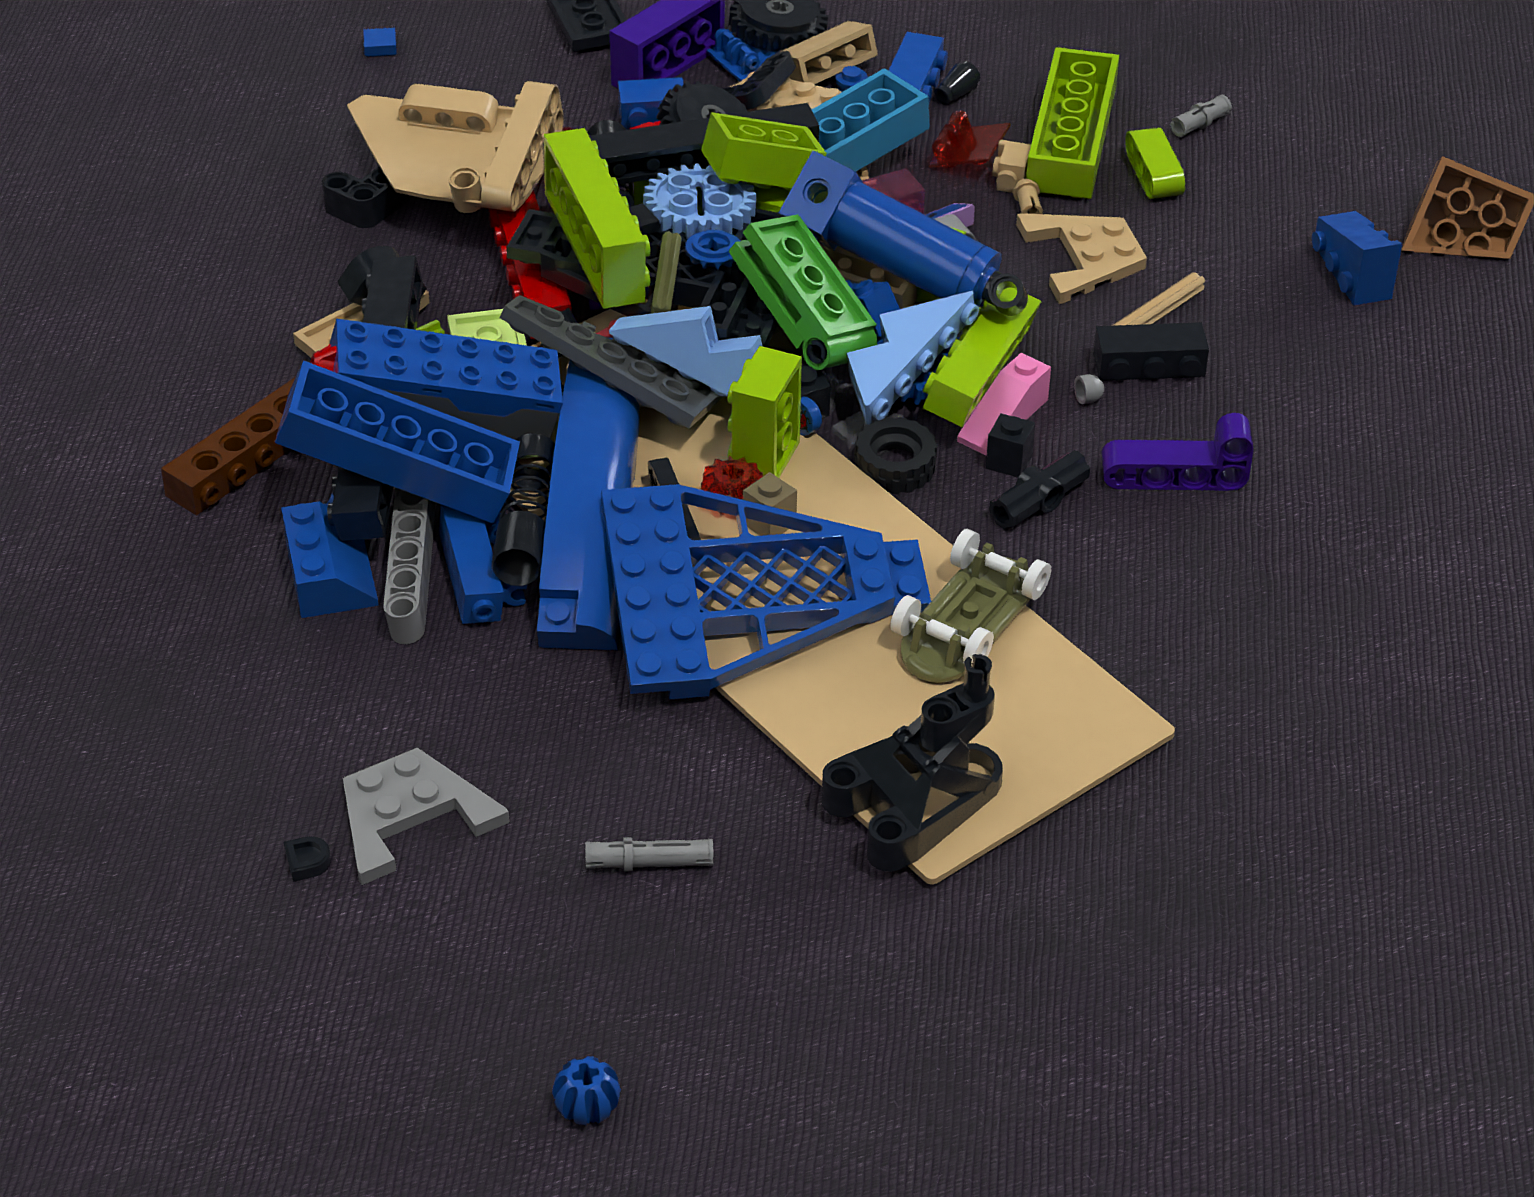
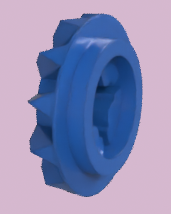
M720 230L702 231L692 235L686 241L685 255L690 258L692 264H701L703 269L709 266L715 267L717 270L720 266L732 267L735 260L728 251L735 242L740 240L736 236Z

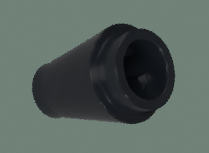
M968 61L956 63L938 88L935 89L937 100L947 105L975 90L981 79L978 69Z

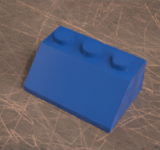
M320 501L281 507L286 545L301 618L379 606L364 539L340 541L335 526H330L327 516L328 506Z

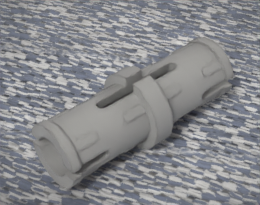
M1219 95L1206 103L1199 102L1193 105L1190 111L1172 118L1170 123L1171 129L1178 137L1185 136L1198 128L1204 129L1210 126L1213 120L1229 114V110L1232 109L1231 102L1225 95Z

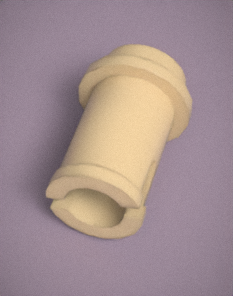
M1031 179L1018 181L1013 190V196L1019 202L1021 213L1028 214L1027 211H1029L1030 214H1043L1038 198L1040 193L1039 186Z

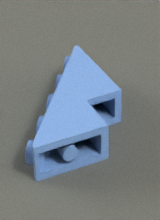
M973 291L880 314L881 336L884 343L847 353L849 376L866 425L872 424L875 420H883L893 403L900 396L903 397L909 392L913 382L922 372H927L932 367L935 358L944 349L952 346L958 333L966 325H971L975 321L979 313V306L974 304Z
M711 306L621 317L609 329V334L613 335L617 342L627 346L631 345L645 352L649 359L659 363H666L677 369L683 377L691 380L696 379L709 386L714 393L723 397H728L732 382H737L741 377L745 361L752 359L758 347L762 346L760 335L718 340Z

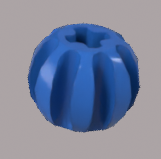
M586 1056L582 1060L574 1058L563 1065L562 1071L556 1074L552 1094L555 1099L556 1108L564 1118L574 1119L576 1124L586 1126L589 1122L600 1123L610 1117L611 1111L617 1107L621 1088L616 1072L608 1063H600L598 1058Z

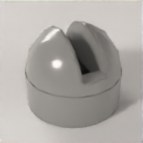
M1087 374L1075 378L1074 389L1080 404L1093 403L1102 397L1105 389L1104 384L1096 375Z

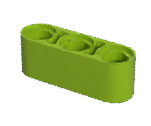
M1161 128L1127 131L1125 137L1126 153L1147 197L1155 199L1183 195L1185 191L1184 172Z

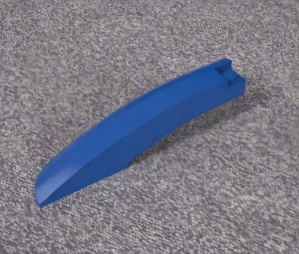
M569 360L562 396L563 405L558 421L539 584L538 644L541 648L618 650L620 622L602 510L601 490L633 488L636 472L640 408L634 396L622 389L610 387L604 382L603 378L591 371H585L576 367L572 360Z

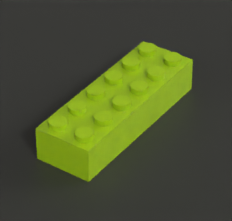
M1055 47L1027 163L1026 179H1031L1038 184L1040 194L1050 193L1066 195L1072 198L1092 199L1116 90L1119 55Z
M585 128L544 134L545 195L603 309L645 302V287L650 286V275L645 265L646 257L650 256L649 239L647 235H642L640 232L638 218L636 215H631L626 196L620 195L618 182L615 177L611 178L606 159L600 158L596 141H591Z

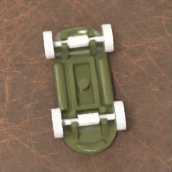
M964 529L957 537L950 555L951 564L962 569L950 579L921 614V601L909 595L904 596L894 610L890 627L891 631L903 636L901 656L904 665L910 673L928 682L945 683L964 676V662L966 658L970 657L973 661V654H982L988 657L993 643L1031 599L1037 600L1042 595L1051 575V565L1037 559L1029 568L1027 559L1020 557L1018 560L1000 556L994 553V546L987 542L981 552L978 550L980 535L972 530Z

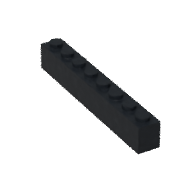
M808 103L729 114L805 126L809 128L819 142V124ZM709 118L589 136L591 141H596L599 156L601 159H606L611 178H616L618 185L657 179V173L668 175V168L681 171V165H685L688 169H694L695 164H699L701 169H706L710 165L701 151ZM543 143V163H544V143Z

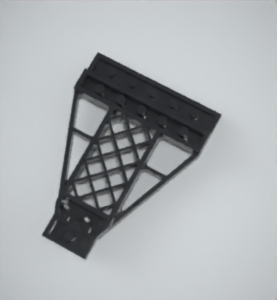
M755 208V216H751V223L781 218L782 216L778 212ZM529 209L506 246L507 258L519 260L527 264H541L542 277L600 304L554 213ZM743 223L742 230L732 228V235H736L740 241L747 240L743 232L749 224ZM659 224L658 232L647 235L650 243V256L645 259V265L650 275V286L645 287L647 303L629 304L609 309L626 317L652 314L651 307L662 237L668 231L673 233V229L661 231V224ZM681 232L682 240L672 304L690 308L711 306L718 340L760 335L762 346L767 348L778 323L763 300L759 298L747 277L738 268L737 263L733 262L732 267L720 266L718 272L715 267L711 266L703 269L701 264L691 263L683 266L682 264L691 262V260L685 255V244L688 240L686 233ZM653 256H658V257L653 258V259H650V260L647 259V258H650V257H653ZM702 274L705 275V276H702V277H699V278H696V279L694 278L695 276H698V275H702Z

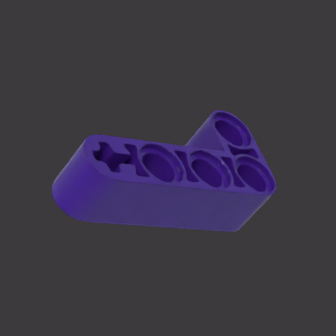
M1229 413L1218 420L1214 441L1113 440L1107 443L1101 451L1104 481L1114 489L1238 490L1245 486L1249 480L1254 450L1247 417L1240 413Z

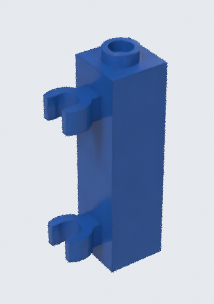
M441 504L438 532L462 624L501 621L503 602L512 606L525 604L526 600L523 590L517 589H527V585L511 586L502 582L495 576L492 570L493 551L490 542L495 544L501 513L498 514L495 522L491 523Z

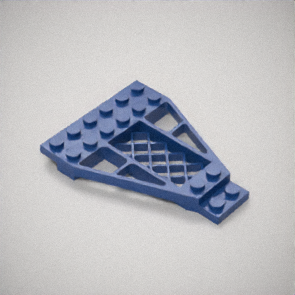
M679 484L601 490V503L630 694L668 691L669 699L709 696L710 689L856 624L874 623L893 615L896 606L906 595L921 601L920 613L931 602L918 539L883 542L882 533ZM682 504L736 516L739 537L691 540L687 536ZM746 518L803 533L753 536L748 532ZM811 556L807 561H805L804 559L800 558V557ZM821 558L836 567L829 576L814 567ZM766 559H772L768 564L762 561ZM783 561L798 570L791 578L776 570ZM726 562H734L730 567L724 564ZM744 564L759 572L752 582L738 573ZM706 567L721 575L714 584L699 576ZM843 573L847 587L836 581ZM805 575L820 584L813 593L798 584ZM767 578L782 587L774 596L759 587ZM728 581L743 590L736 599L721 590ZM696 588L704 593L699 599ZM829 590L843 600L825 602L820 598ZM791 593L804 603L786 605L782 600ZM750 596H753L765 604V606L748 608L743 603ZM713 598L725 606L726 609L708 611L704 607ZM808 628L772 645L768 642L766 631ZM757 632L759 651L718 669L710 668L704 636Z

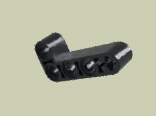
M379 166L362 179L345 172H331L322 178L326 213L359 228H371L378 225L414 197L395 192Z

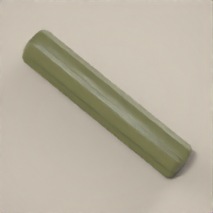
M668 231L663 234L651 313L671 311L682 240L679 233Z

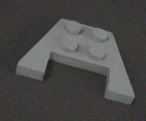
M419 748L412 749L343 778L358 878L361 885L396 871L395 858L382 840L456 809L476 837L509 823V811L506 807Z

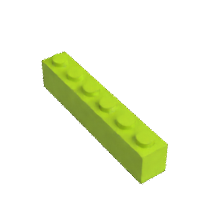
M1012 287L1004 289L1000 294V300L1003 302L1012 301L1017 295V289ZM1028 295L1027 306L1021 313L1014 316L1001 314L994 305L985 301L982 308L979 307V313L975 321L971 325L965 326L959 340L956 339L948 355H944L936 372L930 374L923 389V392L928 394L923 408L963 427L1030 329L1041 300Z

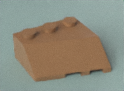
M1442 156L1436 162L1418 203L1401 251L1510 259L1533 208L1534 194Z

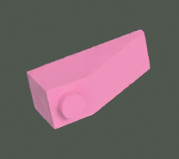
M1020 353L997 375L957 435V442L987 456L988 435L1000 413L1027 420L1048 401L1051 367Z

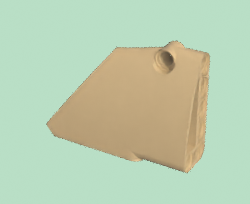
M531 81L525 82L520 95L516 94L515 107L499 106L497 100L485 92L424 84L411 85L404 99L363 95L347 104L368 148L395 192L425 199L453 202L455 208L463 213H472L480 208L515 212L530 196L544 173V134L562 131L564 120L558 86L556 84Z

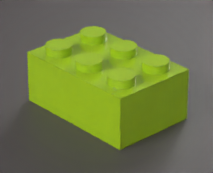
M713 112L710 114L701 149L712 169L723 182L738 184L739 181L751 182L759 188L769 189L771 186L784 187L787 191H791L813 150L824 156L827 154L808 127Z
M759 346L752 359L745 361L739 380L732 382L728 392V403L732 404V413L728 421V432L732 433V441L727 456L728 460L732 461V477L754 483L770 472L779 478L799 445L802 356Z

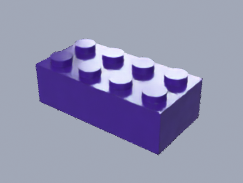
M660 0L611 29V85L618 88V81L675 78L710 56L706 50L715 47L714 35L716 31L725 29V0Z

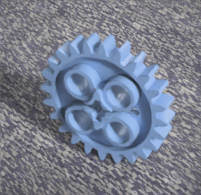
M695 164L694 169H688L685 165H681V171L668 168V175L657 173V179L649 180V186L644 187L643 204L659 220L661 231L673 229V233L680 234L684 232L686 233V238L689 239L693 234L706 230H720L732 234V228L742 230L743 223L750 224L751 216H755L756 193L754 192L753 185H747L748 182L739 181L738 184H729L721 181L711 165L707 166L706 169H701L699 164ZM696 187L702 188L703 216L698 215Z

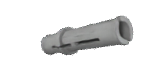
M623 837V841H586V869L624 868V871H633V868L713 866V839L632 841V837Z

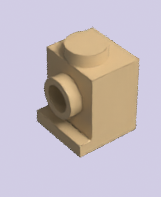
M1006 140L999 141L998 157H995L992 176L997 177V191L1013 193L1016 183L1026 179L1031 144Z

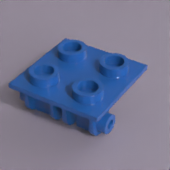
M728 29L717 30L714 35L715 47L706 50L707 54L740 82L747 78L749 73L756 71L767 58L779 53V51H766L745 44L742 38H734L732 32Z

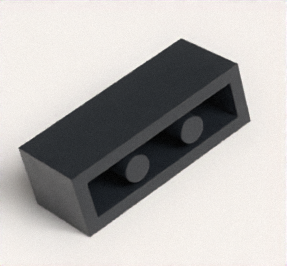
M1202 322L1096 326L1093 356L1098 377L1101 381L1206 376L1209 346Z

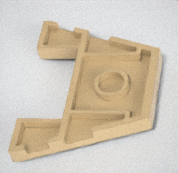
M1017 214L1016 226L1026 243L1060 238L1077 268L1074 271L1050 274L1049 286L1059 304L1070 301L1071 295L1079 291L1083 294L1094 291L1096 284L1107 279L1110 283H1113L1146 269L1147 257L1124 218Z

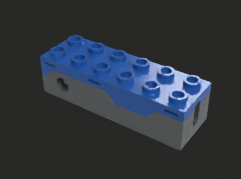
M336 319L329 345L313 353L310 363L514 440L521 435L529 433L541 434L550 438L563 405L558 352L555 349Z

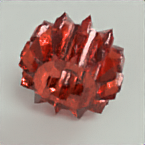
M729 455L725 461L715 459L713 465L705 467L701 490L743 500V490L762 478L763 472H760L757 463H747L745 457L733 460Z

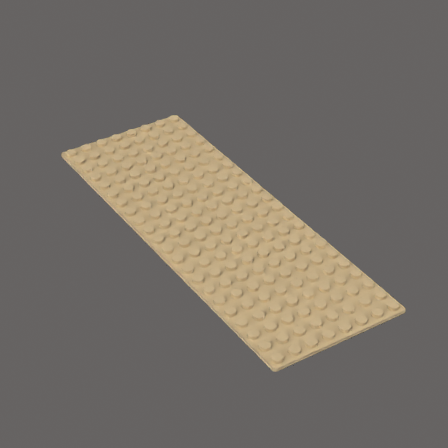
M608 309L585 320V322L595 325L594 333H597L607 328L610 321L626 316ZM538 342L532 346L537 347L541 344V342ZM564 355L558 358L560 379L563 385H565L570 360ZM723 397L690 429L673 424L666 415L654 408L639 407L640 421L633 488L651 486L648 475V461L667 457L679 485L743 500V490L753 484V482L732 477V461H729L727 457L732 441V433L728 432V421L732 413V404L728 403V397ZM559 415L550 437L554 443L556 442ZM813 432L806 436L800 435V443L779 477L797 489V513L882 533L883 542L918 539L932 601L950 579L962 569L952 565L950 562L953 545L817 433ZM540 456L517 460L521 465L537 464L543 467L550 465L545 458ZM527 467L529 469H539L536 467ZM546 487V488L539 489V490H540L541 492H545V491L548 490V489H547V487ZM523 491L528 494H539L533 491ZM518 492L512 495L516 501L532 500L540 504L546 502L543 496L528 497ZM521 503L527 506H537L531 503ZM517 505L523 511H528L538 516L544 514L541 508L527 509ZM688 505L701 540L739 537L736 516ZM748 528V532H749L751 535H753V536H760V535H758L757 533H755L754 531H752L751 529ZM789 529V530H787L786 532H784L783 534L803 533V532ZM811 556L800 557V558H802V559H804L805 561H807ZM823 558L814 566L828 576L836 568ZM766 559L762 561L768 564L772 559ZM785 561L776 568V570L788 578H791L798 571ZM726 562L724 564L730 567L734 562ZM744 564L738 571L739 574L751 582L759 574V572L747 564ZM706 567L699 574L700 577L711 584H714L721 576L709 567ZM843 573L836 581L847 587ZM806 575L798 583L811 593L820 586L819 583ZM768 578L759 586L773 596L782 588ZM730 581L721 589L734 599L743 591ZM696 588L699 599L704 593ZM829 590L820 598L825 602L843 600ZM791 593L782 600L786 605L804 603ZM750 596L743 603L748 608L765 606V604L753 596ZM713 598L704 607L708 611L726 609L725 606ZM1026 605L992 645L988 658L992 662L989 685L995 692L993 716L990 722L969 742L989 747L998 754L1003 765L1001 788L993 799L922 858L908 865L928 884H937L1174 737L1175 728ZM890 615L874 623L856 624L715 688L822 786L823 769L826 764L852 751L891 737L897 729L904 725L909 726L921 715L922 705L927 699L964 683V676L945 683H934L921 680L910 673L904 665L901 656L903 636L891 631L890 625L893 615ZM808 628L766 631L768 642L772 645ZM757 632L704 636L711 669H718L760 650ZM969 763V771L992 776L983 766ZM918 772L910 775L917 780L922 773ZM931 787L922 822L959 797ZM870 807L853 816L868 829L871 818L877 814Z

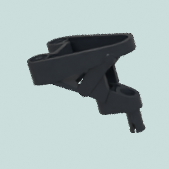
M973 654V661L970 657H967L964 662V683L927 699L922 705L921 715L909 726L904 725L897 729L891 737L852 751L825 765L822 778V806L826 812L836 817H849L871 807L877 814L871 818L868 825L867 859L876 869L895 871L918 861L998 794L1002 785V761L998 754L989 747L977 743H969L990 722L993 716L995 692L989 685L992 662L987 656ZM969 763L983 766L992 776L969 771ZM921 772L922 774L917 780L910 775ZM931 787L959 797L922 822Z

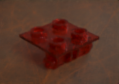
M953 112L949 122L944 125L938 138L932 144L935 156L929 163V167L943 166L951 168L958 164L972 163L980 165L988 162L1011 124L1001 123L971 127L966 112Z

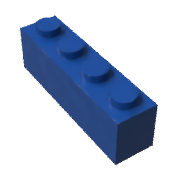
M907 32L888 70L928 95L929 103L932 87H937L940 70H945L948 52L943 51L944 38Z

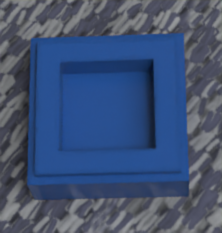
M395 28L363 29L365 56L397 54Z

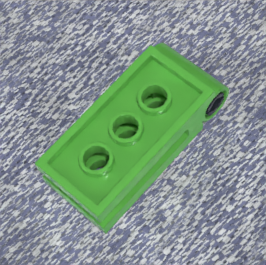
M799 214L750 223L743 232L747 240L735 242L728 252L737 263L738 268L747 277L759 298L763 300L775 317L778 325L784 330L796 349L802 348L806 363L813 369L821 370L848 363V352L877 345V336L873 330L877 324Z

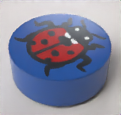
M801 397L800 435L806 436L821 427L822 415L819 407L812 399Z

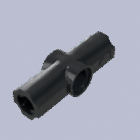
M1074 450L1071 453H1065L1042 469L1036 466L1026 468L1019 476L1014 487L990 501L989 512L994 517L995 523L1005 530L1020 523L1038 510L1050 513L1056 509L1067 491L1089 478L1090 467L1085 461L1084 455Z

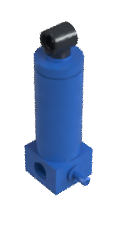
M814 150L811 152L779 210V214L782 217L799 214L819 244L833 251L839 246L939 298L973 291L975 305L979 306L984 300L994 305L998 312L1006 316L1017 315L1027 306L1028 293L1021 280L1013 274L998 272L1002 259L1000 252L865 185L856 171ZM1011 287L1017 289V295L1012 301L1003 302L1000 300V294L1004 289Z

